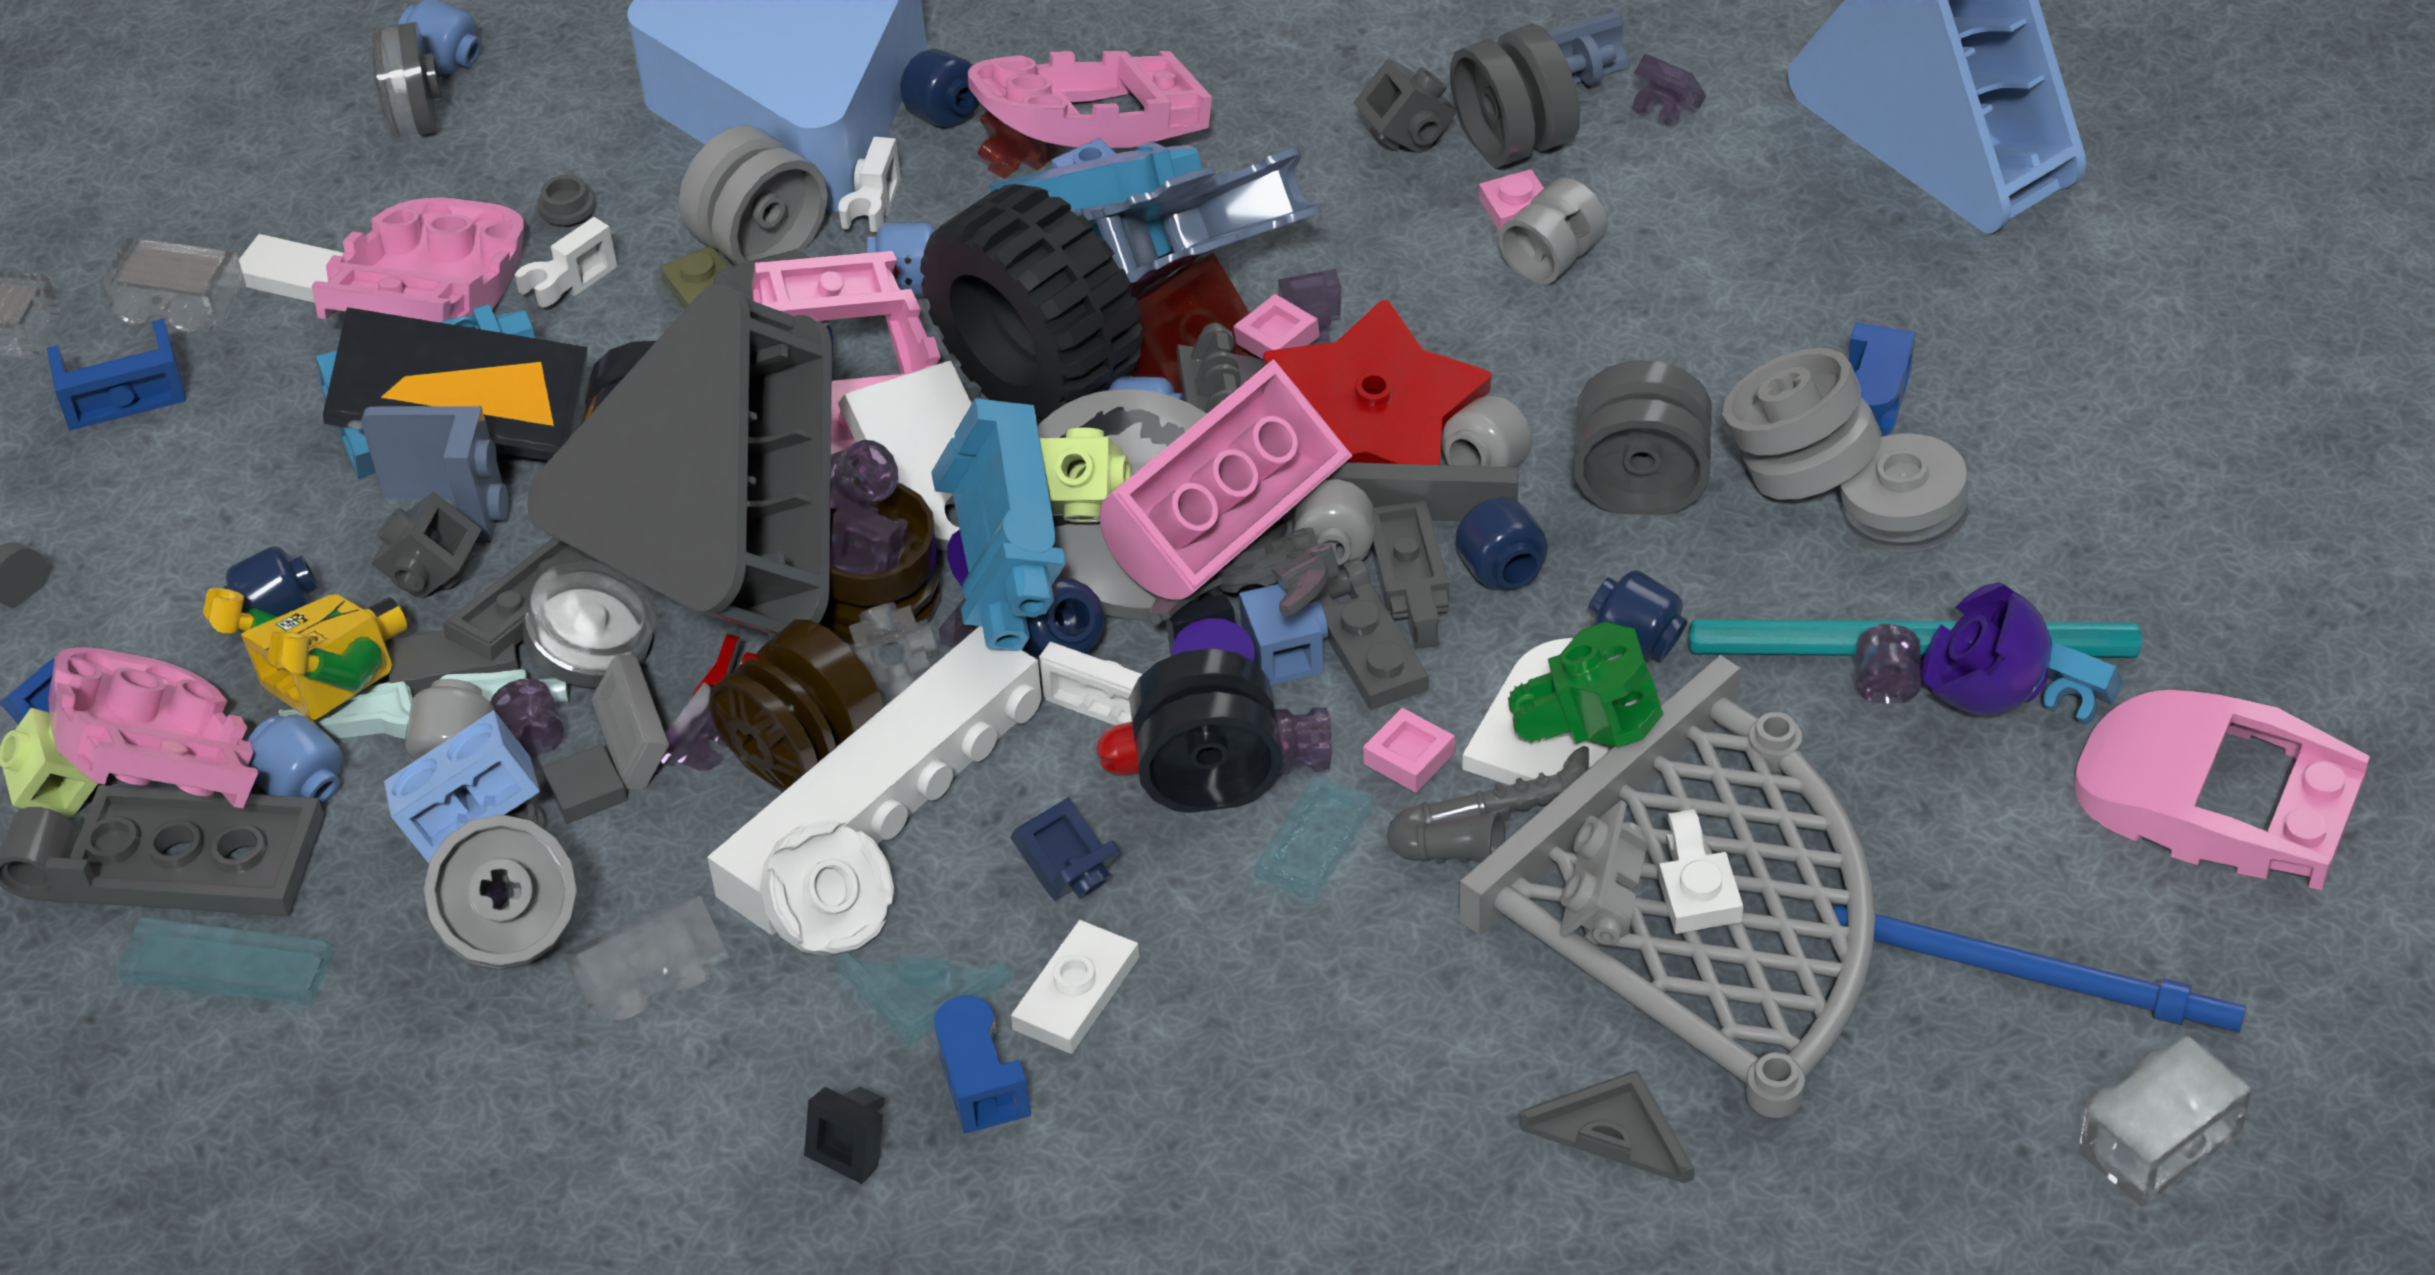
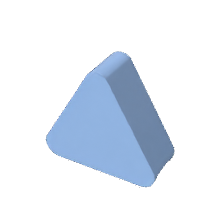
M634 0L627 11L646 107L705 145L709 140L728 128L750 125L764 130L782 142L786 149L797 152L816 165L825 177L828 193L825 213L839 211L838 205L840 200L847 194L855 192L854 173L858 159L866 158L873 137L886 138L902 103L900 82L903 71L913 57L927 49L922 0Z
M1844 0L1789 64V84L1799 103L1985 234L1999 230L2011 218L2056 191L2074 185L2085 174V152L2039 0Z

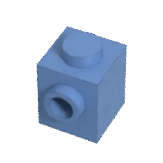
M1280 584L1239 593L1241 627L1249 633L1255 646L1254 662L1270 680V685L1323 673V639L1328 638L1327 621L1319 601L1309 602L1292 616H1282L1279 610V602L1284 598L1288 589L1285 590Z

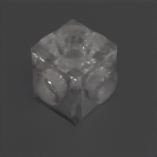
M895 602L883 604L860 613L859 618L861 622L849 626L854 643L848 646L865 664L879 691L884 690L887 700L894 699L930 669L929 658L940 655L928 619L915 622L910 606L897 610ZM889 643H896L904 650L903 660L893 666L884 664L880 659L881 649Z

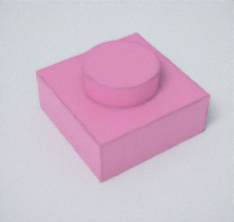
M1532 169L1478 184L1479 200L1499 231L1504 223L1521 208L1529 205L1531 200L1544 189Z
M1277 294L1272 295L1233 326L1236 344L1263 359V354L1266 351L1307 346L1320 336L1318 319Z
M1402 707L1363 746L1364 765L1417 793L1455 754V735Z

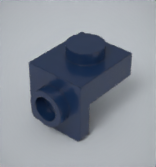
M1069 797L1016 828L1010 837L1054 901L1059 900L1072 891L1081 899L1102 887L1112 878L1108 869L1120 853L1113 840L1102 846Z

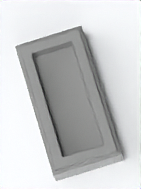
M616 654L591 700L617 774L624 788L640 790L647 787L669 743L637 656Z

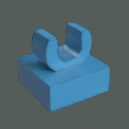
M2054 643L2051 651L2050 666L2047 671L2053 683L2049 685L2045 692L2044 705L2047 710L2055 712L2062 698L2069 694L2079 695L2082 698V704L2078 709L2076 718L2078 722L2086 725L2096 716V698L2113 704L2123 681L2115 665Z

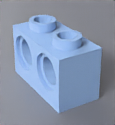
M494 710L384 780L392 819L428 863L445 838L468 822L480 818L505 815L540 792L529 754Z

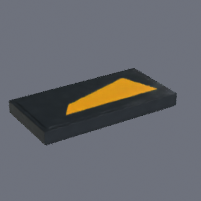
M347 307L324 406L323 421L324 424L363 430L361 420L364 410L368 407L482 406L490 439L495 444L496 452L549 461L572 436L588 350L584 346Z

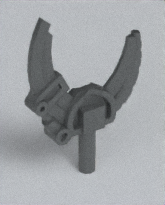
M1280 518L1190 596L1179 600L1166 599L1159 596L1150 610V622L1153 625H1159L1161 621L1171 618L1184 605L1196 600L1201 594L1217 586L1224 592L1237 593L1239 589L1259 585L1266 587L1276 582L1285 590L1288 589L1284 598L1279 602V610L1282 616H1292L1319 594L1325 586L1327 579L1340 573L1332 544H1318L1314 529L1310 527L1298 529L1285 537L1287 525Z

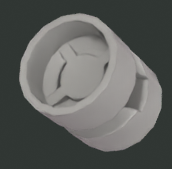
M1560 177L1549 183L1531 200L1529 205L1521 208L1503 224L1498 233V245L1503 258L1513 271L1536 283L1547 285L1560 277L1573 265L1577 257L1584 255L1603 237L1607 230V216L1603 205L1589 188L1572 178Z

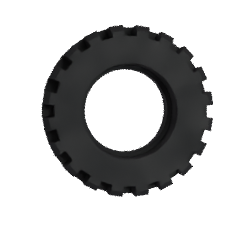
M1004 185L1000 189H995L932 232L921 259L920 272L925 275L921 286L924 298L929 299L931 307L928 312L934 326L939 327L944 337L942 339L943 344L949 354L954 353L961 363L960 369L969 380L974 379L982 387L981 392L989 400L1034 405L1036 421L1040 424L1063 405L1092 393L1107 391L1116 379L1122 376L1129 377L1130 372L1135 369L1141 352L1143 326L1137 323L1141 312L1137 298L1132 297L1128 287L1131 282L1125 270L1119 269L1112 257L1115 253L1106 240L1101 241L1092 231L1094 226L1083 215L1077 216L1072 212L1071 204L1062 198L1049 197L1048 190L1027 185Z

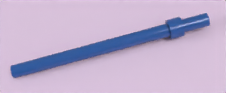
M1836 904L1834 911L1840 925L1847 926V906ZM1875 914V942L2154 1011V1019L2181 1026L2184 1019L2240 1033L2243 1025L2246 1005L2191 992L2192 985L2166 978L2163 979L2162 984H2157Z

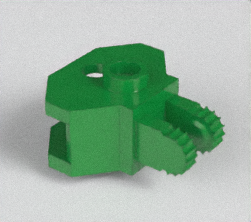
M1608 622L1580 630L1561 654L1548 658L1550 673L1529 679L1526 684L1521 682L1519 686H1514V690L1510 691V697H1508L1510 712H1513L1514 716L1512 719L1515 733H1518L1519 738H1524L1525 742L1529 740L1531 743L1536 740L1540 742L1541 738L1549 739L1571 731L1576 744L1591 740L1619 748L1644 739L1664 714L1651 672L1647 669L1635 629ZM1623 654L1621 657L1617 659L1608 660L1613 656ZM1640 699V701H1638L1637 703L1624 706L1626 703L1632 700Z

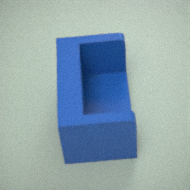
M164 319L152 321L158 349L69 372L67 371L59 345L47 348L55 392L69 431L186 401L177 358Z

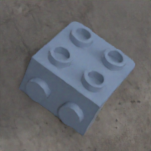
M382 406L366 408L362 416L361 425L383 496L385 498L424 499L434 491L443 499H455L458 511L482 529L475 542L491 543L497 520H505L507 517L508 491L506 485L502 483L497 465L496 447L493 440L490 439L482 406Z

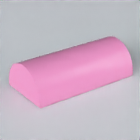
M1273 359L1104 499L1100 508L1102 534L1116 561L1139 585L1149 592L1166 599H1184L1193 594L1350 459L1352 454Z

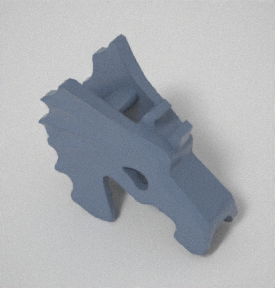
M1297 147L1270 155L1257 164L1231 173L1214 176L1216 174L1214 168L1206 167L1170 178L1154 191L1144 194H1132L1124 202L1107 203L1100 207L1071 209L1077 216L1083 215L1094 227L1099 228L1103 241L1106 240L1115 253L1112 256L1119 269L1125 270L1131 282L1128 288L1132 297L1165 274L1210 252L1321 213L1318 203L1308 202L1302 196L1295 173L1296 166L1301 160V155ZM1162 218L1165 236L1169 247L1173 249L1174 253L1162 258L1158 257L1146 221Z

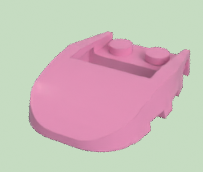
M1072 51L1049 52V63L1036 65L1033 59L1017 55L984 60L974 64L968 70V87L989 112L1018 132L1043 142L1079 147L1100 138L1110 148H1132L1148 142H1156L1209 128L1212 96L1171 51H1160L1159 56L1131 57L1127 51H1103L1102 62H1075V54ZM1134 94L1144 106V111L1119 113V106L1116 103L1093 104L1092 114H1080L1071 102L1095 101Z
M422 198L405 201L389 207L371 219L373 229L371 232L364 236L361 232L352 231L343 240L345 251L343 255H333L326 264L328 282L315 281L313 283L312 290L317 317L327 319L337 311H346L347 307L442 322L462 316H473L472 309L486 304H490L493 310L507 290L521 259L524 220L519 213L502 205L454 198Z
M893 251L759 262L754 265L752 294L753 301L792 316L806 315L819 321L885 315L901 374L832 381L831 459L840 464H866L838 406L843 395L934 366L941 358L935 337H927L918 317L921 308L912 289L900 290L892 271L897 259Z
M90 647L68 648L58 652L54 661L48 697L52 734L57 751L96 784L105 785L108 773H111L115 778L133 785H147L151 780L176 784L181 790L197 796H211L216 791L221 792L233 807H244L258 775L257 768L248 767L253 750L251 742L242 740L247 730L245 722L241 716L229 714L226 717L223 710L227 704V699L214 685L187 669L148 657Z
M2159 690L2138 695L2121 703L2100 720L2091 732L2079 758L2074 777V788L2081 806L2095 821L2134 841L2144 837L2171 849L2170 857L2196 865L2199 864L2200 859L2235 866L2237 867L2238 874L2267 879L2270 869L2311 877L2308 888L2322 890L2366 778L2370 756L2277 707L2217 694L2181 690ZM2226 733L2249 740L2251 735L2285 748V755L2297 759L2268 832L2232 817L2196 807Z

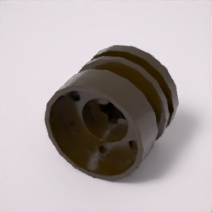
M879 478L851 480L830 489L829 599L819 624L828 628L845 643L862 647L893 645L916 635L933 620L941 602L933 512L920 494L898 482Z
M795 619L757 651V659H746L732 674H728L709 691L708 703L714 724L729 749L749 771L781 792L787 790L884 707L878 686L865 664L848 644L828 628L811 620Z

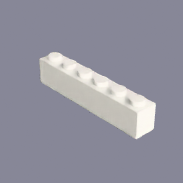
M979 626L707 857L716 897L769 934H775L777 931L765 914L760 885L764 862L776 842L797 827L829 819L845 823L842 825L848 826L856 832L861 830L872 838L876 844L883 839L889 840L894 838L902 830L907 818L927 800L933 801L940 798L947 791L952 779L972 761L979 762L985 759L993 750L996 741L1016 723L1022 724L1027 722L1035 714L1042 701L1038 660L1022 650L1007 651L987 648L983 627Z

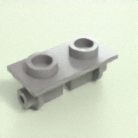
M1623 800L1619 801L1600 818L1591 817L1577 834L1574 842V852L1578 854L1574 874L1567 882L1561 897V904L1566 907L1559 933L1563 938H1566L1577 928L1583 926L1593 932V937L1597 942L1604 945H1614L1629 932L1636 894L1625 887L1633 889L1639 884L1648 841L1643 835L1644 832L1640 826L1630 822L1623 823L1627 803Z

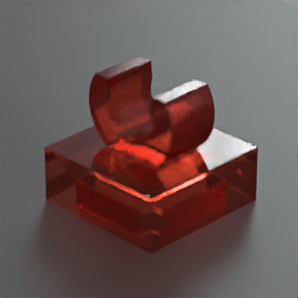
M988 110L980 118V122L990 137L983 142L977 154L982 159L991 163L988 171L1002 179H1006L1018 170L1020 162L1038 171L1052 157L1043 141L1018 132L1003 123Z

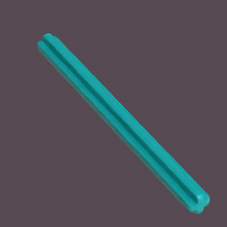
M1695 619L1689 626V650L1694 655L1924 657L1931 639L1939 626L1942 624L1951 631L1957 621ZM2045 622L2052 638V648L2054 643H2058L2094 658H2137L2141 653L2142 633L2140 625L2135 622Z

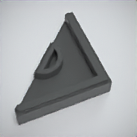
M1638 1070L1519 1111L1518 1123L1523 1132L1681 1183L1694 1180L1693 1164Z

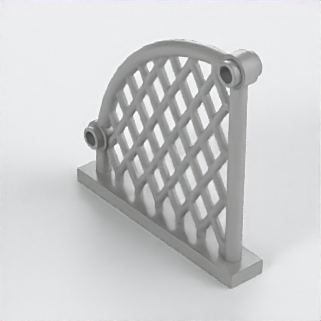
M1719 655L1661 706L1664 713L1644 739L1619 748L1613 747L1460 880L1459 921L1480 935L1504 914L1747 1084V1101L1757 1113L1770 1118H1782L1793 1114L1801 1106L1805 1077L1828 1053L1848 1023L1864 988L1873 954L1876 921L1873 885L1864 849L1850 817L1832 788L1801 753L1802 732L1799 726L1785 713L1769 712L1758 718L1737 705L1741 668ZM1720 724L1736 735L1714 733L1711 731ZM1697 745L1705 765L1677 761L1692 747ZM1713 747L1746 751L1755 772L1722 768ZM1663 775L1671 795L1643 791L1658 777ZM1680 777L1712 781L1721 802L1688 798ZM1729 783L1763 788L1772 809L1739 805ZM1780 790L1801 793L1810 803L1816 815L1789 811ZM1623 800L1629 805L1636 824L1643 829V835L1648 841L1647 851L1653 864L1643 863L1640 876L1643 878L1659 880V863L1668 862L1661 844L1668 845L1667 835L1672 834L1670 830L1655 829L1645 807L1678 812L1695 809L1697 814L1729 818L1737 839L1704 835L1702 830L1705 854H1713L1712 851L1745 855L1754 877L1734 875L1739 891L1761 893L1771 916L1743 912L1742 922L1727 925L1737 947L1731 948L1703 944L1697 930L1682 933L1685 941L1652 937L1642 914L1670 917L1666 902L1636 898L1630 921L1634 934L1628 933L1620 938L1617 944L1607 946L1641 950L1653 982L1650 983L1596 946L1597 944H1604L1597 942L1593 937V932L1583 927L1585 931L1584 936L1576 931H1573L1566 938L1560 936L1562 921L1530 899L1561 902L1563 887L1541 885L1538 883L1559 866L1564 881L1567 884L1575 870L1578 854L1573 853L1574 842L1580 829L1591 817L1600 818L1619 801ZM1746 820L1779 825L1788 846L1755 842ZM1796 827L1827 831L1835 853L1806 849ZM1763 858L1796 862L1805 884L1772 880ZM1814 865L1841 868L1846 890L1823 887ZM1779 896L1812 900L1823 923L1789 919ZM1831 903L1847 905V926L1840 925ZM1745 928L1779 932L1789 955L1755 951ZM1797 935L1830 939L1841 963L1807 958ZM1658 953L1692 957L1702 981L1668 976ZM1710 960L1745 965L1754 988L1719 983ZM1762 967L1796 972L1806 995L1772 991ZM1814 974L1837 977L1827 1002ZM1664 991L1709 997L1722 1029L1719 1031L1664 993ZM1727 1000L1761 1004L1771 1028L1737 1024ZM1779 1007L1814 1012L1816 1020L1801 1040L1790 1033ZM1733 1039L1781 1045L1790 1052L1787 1055L1774 1052L1758 1058Z

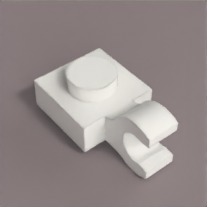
M873 137L866 158L858 159L854 173L855 192L844 196L838 205L842 229H849L851 221L861 215L869 217L870 231L877 232L884 223V215H888L901 181L896 138Z
M592 217L551 245L553 260L528 263L517 270L515 279L518 292L522 295L528 293L533 288L535 289L538 305L542 308L555 303L565 291L576 296L618 267L609 226L599 219Z
M1695 809L1668 813L1672 834L1667 835V843L1673 861L1659 863V883L1675 934L1742 922L1743 903L1727 853L1705 854L1702 830Z

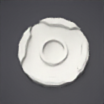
M830 819L804 824L777 841L764 862L760 885L765 914L779 936L802 952L824 957L859 949L878 935L885 923L883 919L887 913V906L892 904L894 891L889 863L876 842L861 830L856 832L852 828L842 825L845 823Z

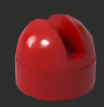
M1132 721L1118 724L1105 730L1096 746V753L1101 758V766L1105 771L1115 776H1129L1139 773Z

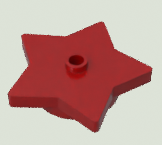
M1388 300L1379 301L1336 342L1269 350L1263 354V367L1274 359L1352 454V457L1345 463L1440 465L1441 435L1446 422L1475 399L1486 396L1491 390L1492 375L1490 371L1423 350Z

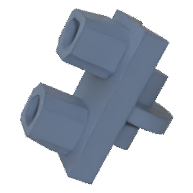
M1616 11L1547 31L1557 42L1567 60L1575 84L1584 82L1591 85L1600 82L1603 75L1630 67L1623 42V15Z

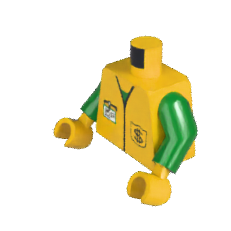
M210 588L206 594L203 610L205 618L210 621L211 626L218 632L235 633L238 629L241 630V637L260 684L269 693L312 721L325 715L390 673L392 662L384 642L407 630V622L402 610L390 597L364 610L339 594L328 595L278 617L255 608L250 609L247 613H241L244 601L242 594L224 588Z

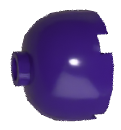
M2000 582L1984 585L1966 596L1955 607L1964 615L1955 623L1951 631L1941 624L1934 633L1924 655L1921 676L1924 683L1932 688L1931 691L1944 702L1971 715L1989 717L2011 711L2023 703L2032 701L2041 693L2048 679L2047 671L2051 661L2052 638L2042 614L2029 600Z

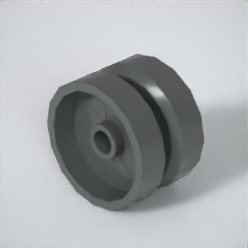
M1532 23L1499 36L1497 43L1487 39L1454 52L1450 63V86L1455 109L1458 111L1459 120L1469 141L1491 166L1498 168L1528 157L1533 148L1542 152L1575 139L1580 127V106L1576 85L1568 62L1557 42L1543 27Z
M1631 360L1609 366L1589 379L1578 396L1574 478L1582 493L1600 508L1616 514L1667 515L1679 512L1696 501L1708 485L1710 479L1712 401L1704 385L1685 369L1661 361Z

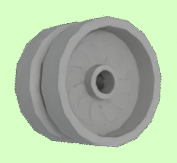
M750 125L728 128L712 138L693 158L682 180L678 206L681 221L692 235L709 247L718 249L726 259L738 265L794 249L803 252L813 241L824 219L828 193L825 177L816 165L797 152L786 149L782 142L764 130Z
M1829 348L1803 349L1779 356L1754 369L1740 380L1726 397L1722 415L1733 439L1740 450L1744 451L1743 460L1761 494L1777 500L1802 499L1824 493L1850 480L1870 463L1879 450L1881 430L1871 408L1864 398L1861 397L1862 388L1851 363L1843 353Z
M506 815L472 820L448 835L429 862L424 885V895L430 924L446 949L470 965L494 970L529 965L551 951L570 924L577 892L572 862L556 837L530 820ZM499 882L508 884L514 891V898H509V905L502 908L493 906L492 898L487 897L489 888Z

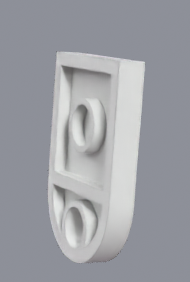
M951 360L845 393L838 403L872 477L902 483L923 497L933 512L936 549L947 551V545L952 534L960 528L954 526L945 515V505L954 504L953 494L935 491L931 471L950 439L955 438L954 433L972 404Z
M1573 638L1557 639L1543 643L1528 651L1518 660L1462 754V770L1512 785L1516 783L1517 778L1529 781L1536 779L1541 772L1545 776L1557 774V772L1563 769L1568 756L1582 746L1589 748V768L1613 748V746L1591 740L1576 744L1571 731L1549 739L1541 738L1540 742L1536 740L1533 743L1529 740L1525 742L1524 738H1519L1518 733H1515L1512 719L1514 716L1513 712H1510L1508 705L1510 691H1513L1514 686H1519L1521 682L1526 684L1529 679L1550 673L1548 658L1561 654ZM1622 654L1613 656V657L1609 658L1608 660L1617 659V658L1621 657ZM1637 699V700H1632V701L1626 703L1624 706H1628V705H1632V704H1634V703H1637V702H1638V699Z

